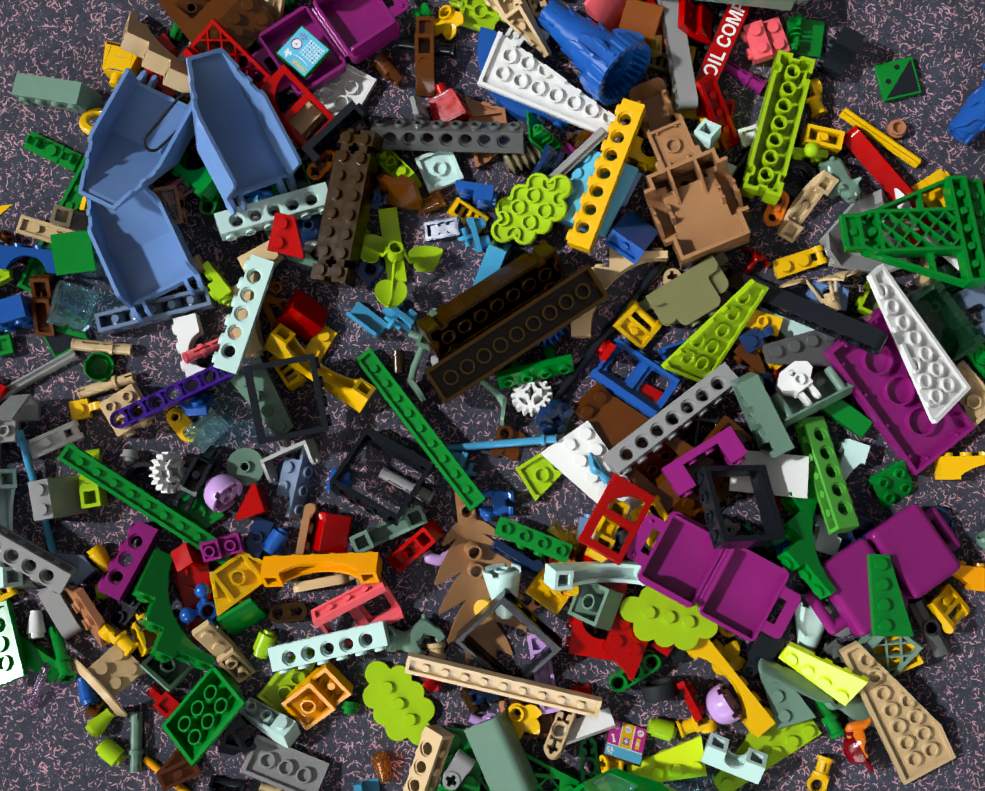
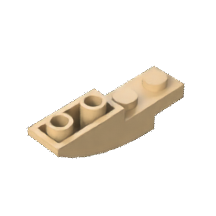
M207 619L191 631L193 637L216 657L217 663L239 683L255 673V669L245 655L218 625L215 627Z

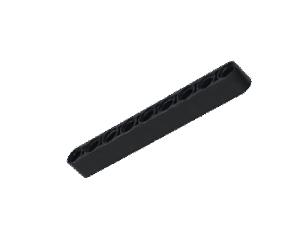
M729 268L725 273L730 285L728 291H731L732 295L737 293L752 278L769 287L758 306L871 354L878 355L888 338L887 333L878 328L735 269Z

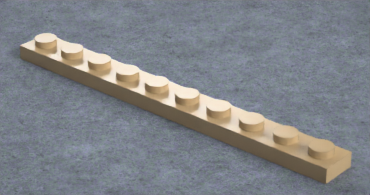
M413 652L408 654L404 673L594 718H598L602 704V697Z

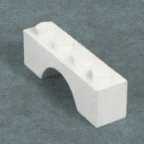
M196 313L173 318L172 331L174 335H177L178 339L176 348L178 353L182 354V352L193 349L196 340L204 334L200 315ZM183 358L180 361L181 369L185 372L186 378L206 369L200 367L196 361H192L189 364H186ZM213 372L206 376L208 382L214 381ZM191 381L188 386L189 390H196L198 382ZM215 386V387H213V388H211V389H209V390H207V391L214 390V389H217V388H216V386Z

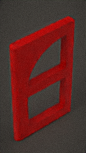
M285 64L259 88V90L262 89L266 93L287 134L301 148L309 140L289 121L309 101L329 119L315 134L335 117ZM286 75L304 95L283 115L278 108L276 94L280 81Z
M614 473L580 534L578 541L620 565L655 496ZM621 497H633L645 502L634 523L609 509L608 505ZM602 516L629 531L619 553L591 538Z

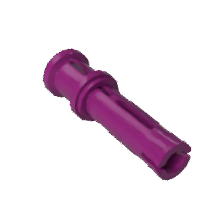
M730 60L727 61L723 70L741 81L744 87L748 86L756 91L757 95H760L768 80H762L754 75L755 72H748Z

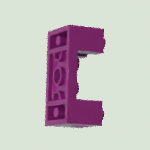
M731 426L661 469L677 497L681 495L683 498L694 492L693 488L696 486L684 465L687 467L692 466L698 462L697 457L703 454L706 457L716 450L714 447L717 448L727 465H738L746 460L744 456L748 452Z

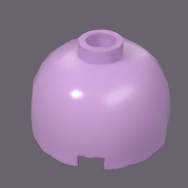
M220 474L207 480L203 496L205 503L215 513L216 511L222 513L236 502L234 500L236 495L240 497L243 485L229 474Z
M719 683L709 690L706 695L705 705L707 708L705 712L710 720L714 719L722 725L732 724L742 718V713L738 714L737 709L739 705L728 689L723 690L721 688L723 684Z

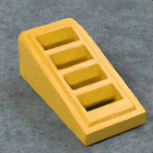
M459 197L454 199L446 212L451 217L460 216L461 223L467 226L466 218L470 217L472 212L475 214L473 218L483 217L485 223L489 219L488 216ZM458 205H461L460 210H459L458 213L456 214V213H455L456 208L458 207ZM468 209V212L466 213L465 217L462 218L461 215L463 214L464 210Z
M275 355L269 358L270 362L280 360ZM285 365L274 367L286 387L291 391L307 382L305 376L290 365L283 370L281 368ZM294 370V372L291 373L289 376H285L287 373Z

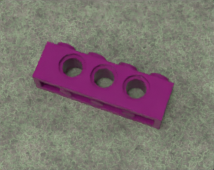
M139 520L135 524L132 523L129 527L127 539L120 543L118 555L110 561L108 573L98 583L99 592L122 603L161 534L158 529ZM141 538L143 541L141 546L134 547V541ZM127 556H132V562L129 565H124V559ZM122 573L123 579L115 583V575Z

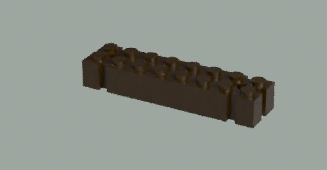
M340 128L337 143L341 145L340 151H335L314 255L318 257L317 264L313 263L310 279L319 283L331 285L335 283L344 287H355L357 272L353 270L354 265H359L379 166L376 154L381 153L384 138L375 131L361 130L359 134L354 129Z
M543 241L532 248L533 253L530 255L524 253L436 309L437 314L433 317L427 315L416 322L421 334L425 337L424 340L429 350L441 361L452 354L451 349L455 346L461 348L547 292V287L550 285L556 286L565 280L566 275L563 267L558 264L560 259L557 251L546 241Z

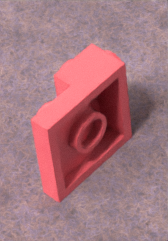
M779 16L763 22L758 20L743 25L740 37L742 42L747 45L746 54L748 59L752 60L753 65L774 59L779 49L787 52L791 51Z

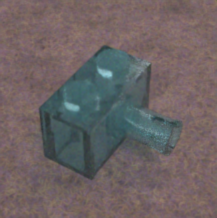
M212 408L209 409L207 415H199L200 419L195 424H189L183 434L202 454L230 427Z

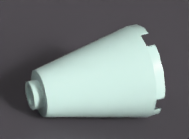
M497 563L486 566L485 570H482L491 601L505 588L518 598L522 571L519 564L511 563V566H505V563ZM502 604L495 610L496 615L501 619L512 618L513 614Z
M799 594L801 602L795 611L797 644L812 651L814 648H817L825 627L805 599V594ZM825 598V601L821 602L831 615L834 605L829 599Z

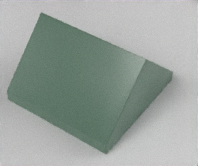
M150 655L140 664V667L168 692L175 689L194 668V664L180 662L176 659V656L168 662H160L154 658L155 656Z

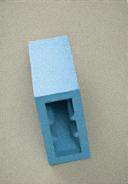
M495 239L489 243L473 286L503 267L512 244L500 243Z

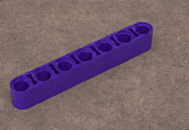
M212 365L113 412L110 416V423L115 428L127 429L232 379L236 374L225 373L224 370L215 368ZM211 372L216 373V379L213 382H208L206 376ZM191 381L198 382V388L194 391L189 390L188 387ZM178 389L180 396L177 399H172L170 396L171 392ZM155 398H161L162 404L158 408H154L152 404ZM139 406H142L144 410L143 414L139 417H136L134 413L135 409ZM119 415H124L125 422L122 425L116 423Z

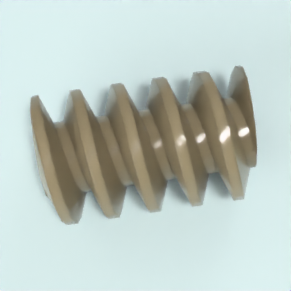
M530 143V147L525 144L524 154L509 153L508 156L507 153H502V157L508 173L511 170L516 174L517 167L523 171V165L530 169V162H533L536 166L537 160H540L543 153L539 147Z

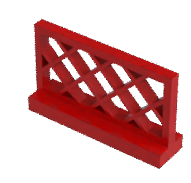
M215 18L209 22L191 45L182 52L186 58L204 53L196 47L200 41H207L208 51L212 50L211 41H220L221 47L225 50L224 41H228L234 45L235 52L228 54L235 56V62L238 65L239 56H245L248 59L249 67H239V69L249 70L250 77L253 80L252 83L258 84L256 86L258 89L272 76ZM213 26L219 30L220 38L210 37V29ZM253 70H260L265 77L261 81H254Z

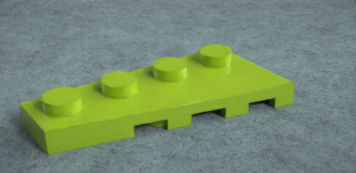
M541 453L515 468L535 501L562 474Z
M308 647L307 654L310 657H314L315 651L313 648ZM292 653L289 660L295 661L296 656ZM316 662L309 663L310 667L298 670V666L292 667L290 672L279 674V671H277L257 694V697L269 707L289 717L290 713L280 703L311 673Z

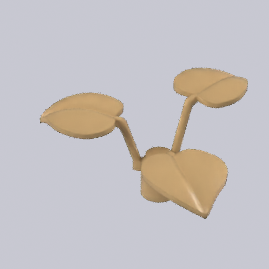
M861 270L840 271L817 280L818 283L828 280L830 292L823 294L824 298L819 295L806 278L788 281L778 288L782 289L796 284H807L818 298L820 304L824 303L825 307L838 311L842 309L838 294V282L845 281V278L849 276L859 277Z

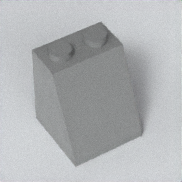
M79 475L46 478L28 482L34 521L54 520L89 513L88 508L81 509Z

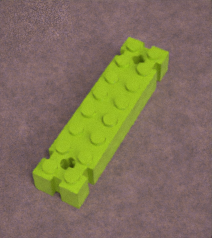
M780 49L773 60L770 71L771 76L767 83L744 170L745 176L740 185L741 196L753 199L756 195L761 197V202L776 205L782 195L784 187L782 181L787 175L811 81L809 78L813 73L816 59L805 56L796 59L793 58L794 53Z

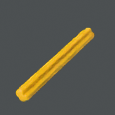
M844 108L840 113V118L853 127L857 125L869 138L913 168L918 167L922 159L850 109Z

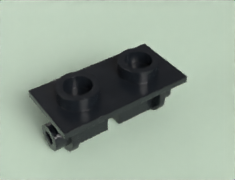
M134 588L130 589L124 602L120 604L110 619L121 631L130 626L135 612L139 606L143 605V602L138 601L137 597L132 595Z

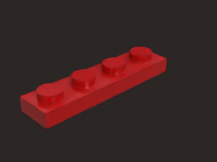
M708 73L696 81L695 84L709 120L721 125V135L718 143L721 150L726 151L740 142L716 77L714 73Z

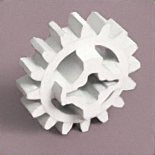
M537 380L520 384L518 388H512L511 398L513 407H516L517 412L522 411L523 416L530 413V416L533 417L534 413L537 412L538 414L543 406L546 408V405H550L549 402L553 399L551 386H548L547 381Z
M167 451L157 454V459H152L154 466L149 467L152 470V474L149 477H153L154 480L151 484L157 485L156 490H161V493H175L179 491V484L185 475V471L188 469L184 468L183 465L186 461H181V455H176V452Z

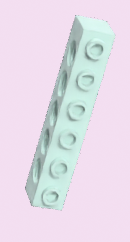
M326 182L249 203L245 211H242L240 206H238L237 214L234 215L229 210L214 213L222 242L226 240L234 241L243 235L251 236L263 229L265 231L272 230L275 217L270 214L272 211L295 216L297 220H306L316 214L323 215L328 190ZM311 200L316 202L314 205L307 204ZM290 206L298 207L296 210L289 209ZM255 216H258V217L261 218V219L258 220V221H253V220H252V218L255 217ZM241 222L242 225L234 226L233 223Z
M252 254L250 259H246L243 268L246 272L244 277H240L237 288H239V292L232 299L231 307H233L231 315L228 314L225 319L224 325L227 327L225 333H221L218 344L221 345L219 351L214 352L212 358L213 367L239 375L276 266L275 262ZM253 273H259L261 275V278L258 282H252L250 280V277ZM248 291L254 292V298L251 301L244 299V295ZM245 309L248 311V316L246 319L241 320L238 318V312ZM233 329H241L242 334L239 338L232 337ZM230 346L234 347L235 354L232 357H227L225 350Z
M386 620L275 645L267 649L272 672L279 671V674L290 672L291 668L298 666L299 670L310 667L309 663L317 662V665L328 663L329 659L335 657L337 661L348 658V654L352 653L360 656L367 654V650L374 649L375 652L382 651L391 642ZM365 634L372 636L373 641L371 644H367L364 641ZM346 638H350L353 641L352 648L346 647ZM327 643L333 644V653L326 650ZM308 647L314 649V657H310L307 654ZM289 651L295 654V661L289 660Z

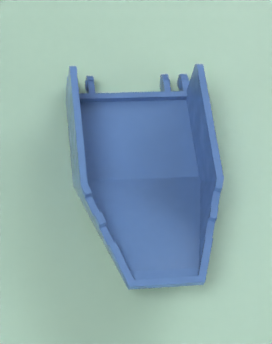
M222 47L187 57L186 65L197 151L223 198L227 210L233 215L237 214V207L233 201L234 198L237 199V203L242 211L247 210L248 206L243 195L275 183L280 194L287 193L284 180H286L290 191L297 190L293 174L302 162L266 93L262 89L259 90L252 83L251 77L249 75L246 76L239 69L240 66Z
M125 69L88 136L89 144L85 152L86 160L84 169H82L78 194L113 211H116L175 167L195 134L191 100L188 105L178 100L147 137L146 145L150 149H156L175 131L173 137L157 152H149L145 149L143 138L175 100L155 90L159 76L154 74L148 84L145 85L149 74L146 70L141 71L135 77L131 69Z
M146 187L116 211L86 198L88 207L86 215L88 216L89 223L87 230L116 297L130 309L138 322L143 321L137 309L138 307L143 305L145 313L151 317L153 313L148 302L184 284L190 295H195L194 288L190 284V281L194 279L202 291L206 289L204 280L179 227L161 199L149 187Z

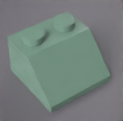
M599 583L579 585L578 596L573 597L567 614L594 627L610 631L624 594Z

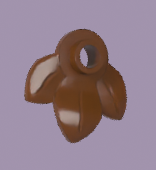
M504 424V426L498 427L496 438L492 441L526 438V436L522 432L514 431L512 426ZM504 430H507L509 432V436L507 438H504L502 436V432ZM523 446L491 448L490 450L493 458L503 453L509 460L516 461L519 456V447Z

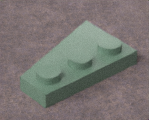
M759 673L778 729L816 718L798 692Z

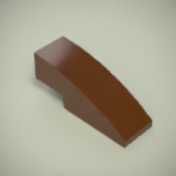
M35 274L29 278L32 298L29 300L35 335L55 336L57 327V298L54 274Z

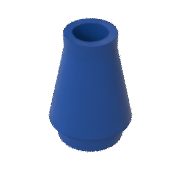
M82 677L78 678L79 701L83 707L98 702L99 694Z

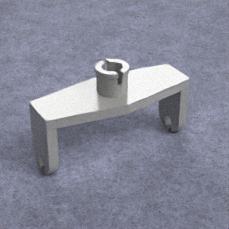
M314 438L306 439L292 446L289 441L290 439L278 441L280 451L260 460L268 482L275 483L278 481V474L273 460L302 447H305L308 458L313 465L320 463L321 457Z

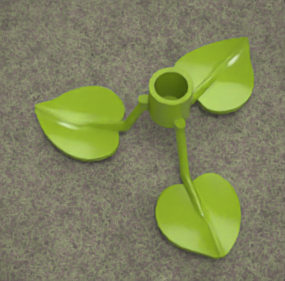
M366 234L360 259L368 263H375L379 260L380 256L385 257L387 254L388 259L393 262L391 281L387 279L379 281L375 286V296L386 308H394L402 304L407 296L406 284L402 281H395L396 263L400 262L404 255L410 264L413 263L417 271L431 272L438 266L443 249L434 246H416L410 249L407 255L406 249L401 242L392 241L387 247L385 239L381 236Z

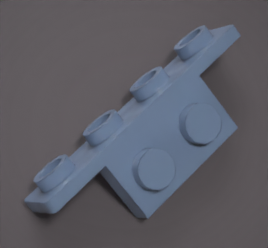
M302 447L299 460L285 457L276 494L290 498L286 514L288 518L301 519L314 467L308 458L305 447Z

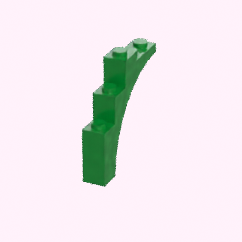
M808 474L807 499L786 496L779 499L791 516L782 524L786 539L790 542V545L777 558L789 573L796 570L799 576L812 589L813 593L821 600L832 595L836 589L827 578L814 546L813 516L818 499L810 474Z
M155 548L150 553L132 593L133 596L137 597L138 601L150 603L141 625L145 626V629L150 632H159L150 655L155 656L154 658L160 662H168L176 656V659L180 662H190L199 670H207L214 665L216 658L203 652L193 644L178 625L173 615L168 593L169 570L173 559L170 554Z

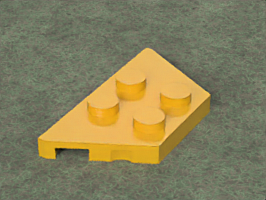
M243 551L210 573L218 617L263 585L260 578L263 560L254 558Z

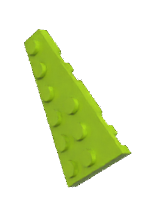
M751 278L669 356L661 366L668 371L696 382L702 380L720 366L769 287Z
M813 719L779 729L775 722L759 738L748 732L746 738L735 749L734 754L743 755L748 751L749 747L768 754L766 771L822 733ZM720 769L712 778L719 791H735L749 782Z

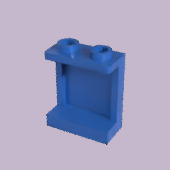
M627 210L614 226L604 243L633 264H636L658 234V230Z

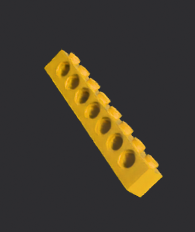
M625 98L622 99L621 104H617L614 122L611 121L608 127L609 136L607 140L604 139L602 142V154L595 160V172L588 178V190L582 194L580 199L581 208L575 212L573 228L568 230L566 240H568L569 247L588 254L592 253L645 116L646 108L644 104ZM625 119L631 121L628 125L621 124ZM617 137L624 138L621 143L614 142ZM610 155L617 156L614 161L607 160ZM607 172L610 174L607 179L600 178L602 173ZM601 190L603 194L600 197L593 196L594 192ZM590 208L596 209L593 215H588L586 212ZM583 226L589 227L586 233H580L579 230Z

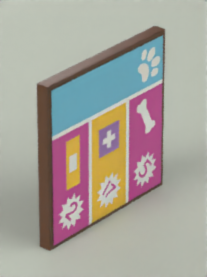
M613 718L616 728L608 730L602 755L641 767L648 734L647 729Z

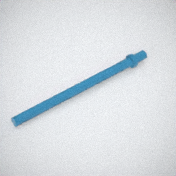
M23 429L18 430V443L16 444L17 447H20L29 482L36 481L37 477L27 445L29 441L26 440ZM49 520L41 521L49 552L52 554L58 552Z
M541 434L539 437L449 444L446 447L450 452L537 444L546 446L548 443H557V436Z

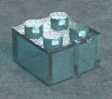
M60 280L54 288L51 300L52 305L50 306L46 322L61 327L68 325V329L86 333L92 326L99 291Z

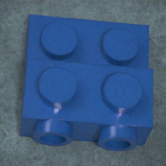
M456 180L455 192L457 197L464 201L473 199V207H477L476 209L480 211H488V209L495 208L497 192H494V185Z

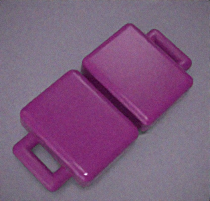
M313 0L314 8L312 10L307 6H301L259 34V41L263 48L252 54V56L271 75L273 74L264 63V60L270 57L277 69L285 64L313 94L346 72L347 64L344 59L345 57H348L352 63L358 64L397 39L401 34V30L395 17L406 11L409 4L406 0H393L395 4L387 8L382 0ZM301 25L331 50V53L306 80L276 54ZM256 70L261 79H263L265 75L260 70ZM286 75L282 78L277 88V94L290 86L299 99L304 95Z
M918 504L907 505L866 533V540L860 539L852 542L821 564L827 578L836 589L828 598L840 614L839 618L833 620L812 589L806 592L805 599L830 635H836L848 626L851 634L866 636L871 633L867 568L868 554L890 555L906 608L908 606V599L922 597L960 569V563L953 552L960 548L961 542L937 508L930 507L923 511ZM931 521L934 523V525L937 527V529L939 530V532L941 533V535L944 537V539L946 540V543H945V541L943 540V538L940 536V534L938 533V531L936 530V528L933 526V524L931 523Z
M676 510L671 511L665 521L653 514H648L626 552L630 560L641 565L637 572V578L641 583L687 608L693 607L697 603L698 612L703 617L747 641H754L760 631L775 639L781 638L801 602V596L798 593L785 587L789 578V573L786 569L747 548L713 549L708 527ZM652 529H655L659 533L646 555L641 550ZM778 597H780L786 603L775 624L766 619Z

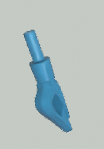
M590 452L588 457L591 473L600 477L602 482L608 485L611 478L605 473L603 466Z

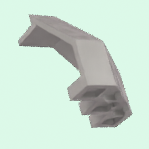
M882 189L852 203L843 214L862 213L866 210L885 205L889 201ZM839 219L819 240L820 244L823 245L828 258V266L847 270L860 269L864 273H870L880 264H884L889 273L901 269L863 257L860 252L844 253ZM889 219L882 221L890 228H893L895 225ZM896 226L894 231L901 235L900 228ZM883 231V236L885 237L887 233ZM890 235L886 238L894 246L898 244V241ZM900 243L897 248H905V246ZM897 258L910 262L909 258Z
M31 394L12 395L0 406V461L1 443L18 441L17 431L21 430V423L40 421L41 402Z

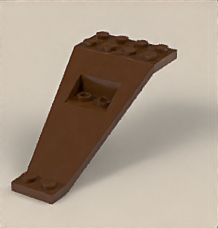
M157 0L191 43L209 22L215 18L247 50L259 38V34L270 27L275 21L256 0ZM188 5H193L195 10L189 11ZM213 26L210 29V37L220 38L219 30ZM200 41L196 45L201 52L208 51L207 41ZM211 41L212 50L221 48L220 41ZM224 41L225 51L227 53H235L234 45L231 42Z
M598 381L573 407L574 413L584 422L589 421L608 450L612 449L649 420L648 417L612 395ZM658 429L652 431L655 436L662 435V432ZM677 436L671 441L667 439L662 443L663 446L657 452L651 451L647 454L648 458L643 463L633 465L631 467L632 471L627 476L634 485L653 496L658 494L661 498L660 502L668 515L671 511L676 510L702 524L705 521V513L700 502L697 484L693 488L694 492L685 498L682 495L677 497L661 472L663 467L695 447ZM639 441V442H637V445H638L640 448H645V447H647V443H646V442H644V441ZM625 452L622 454V457L625 460H630L632 455ZM702 454L697 457L698 462L690 467L686 465L684 467L695 482V473L703 466L719 464L709 456L704 457ZM712 477L719 504L731 492L729 491L730 477ZM651 505V507H652V508L655 510V512L659 515V513H658L657 510L655 509L654 505Z

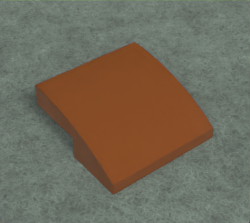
M627 0L618 29L635 31L642 34L645 38L644 42L649 47H653L658 27L661 24L664 6L642 0Z

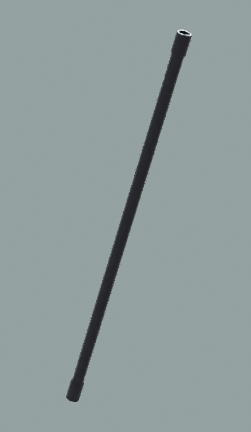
M750 146L746 148L734 165L737 166V170L733 175L735 179L746 166ZM672 245L667 249V262H657L574 366V372L569 373L555 390L552 400L561 399L598 353L601 344L606 342L616 329L613 325L627 309L628 304L634 299L637 302L641 299L675 256Z

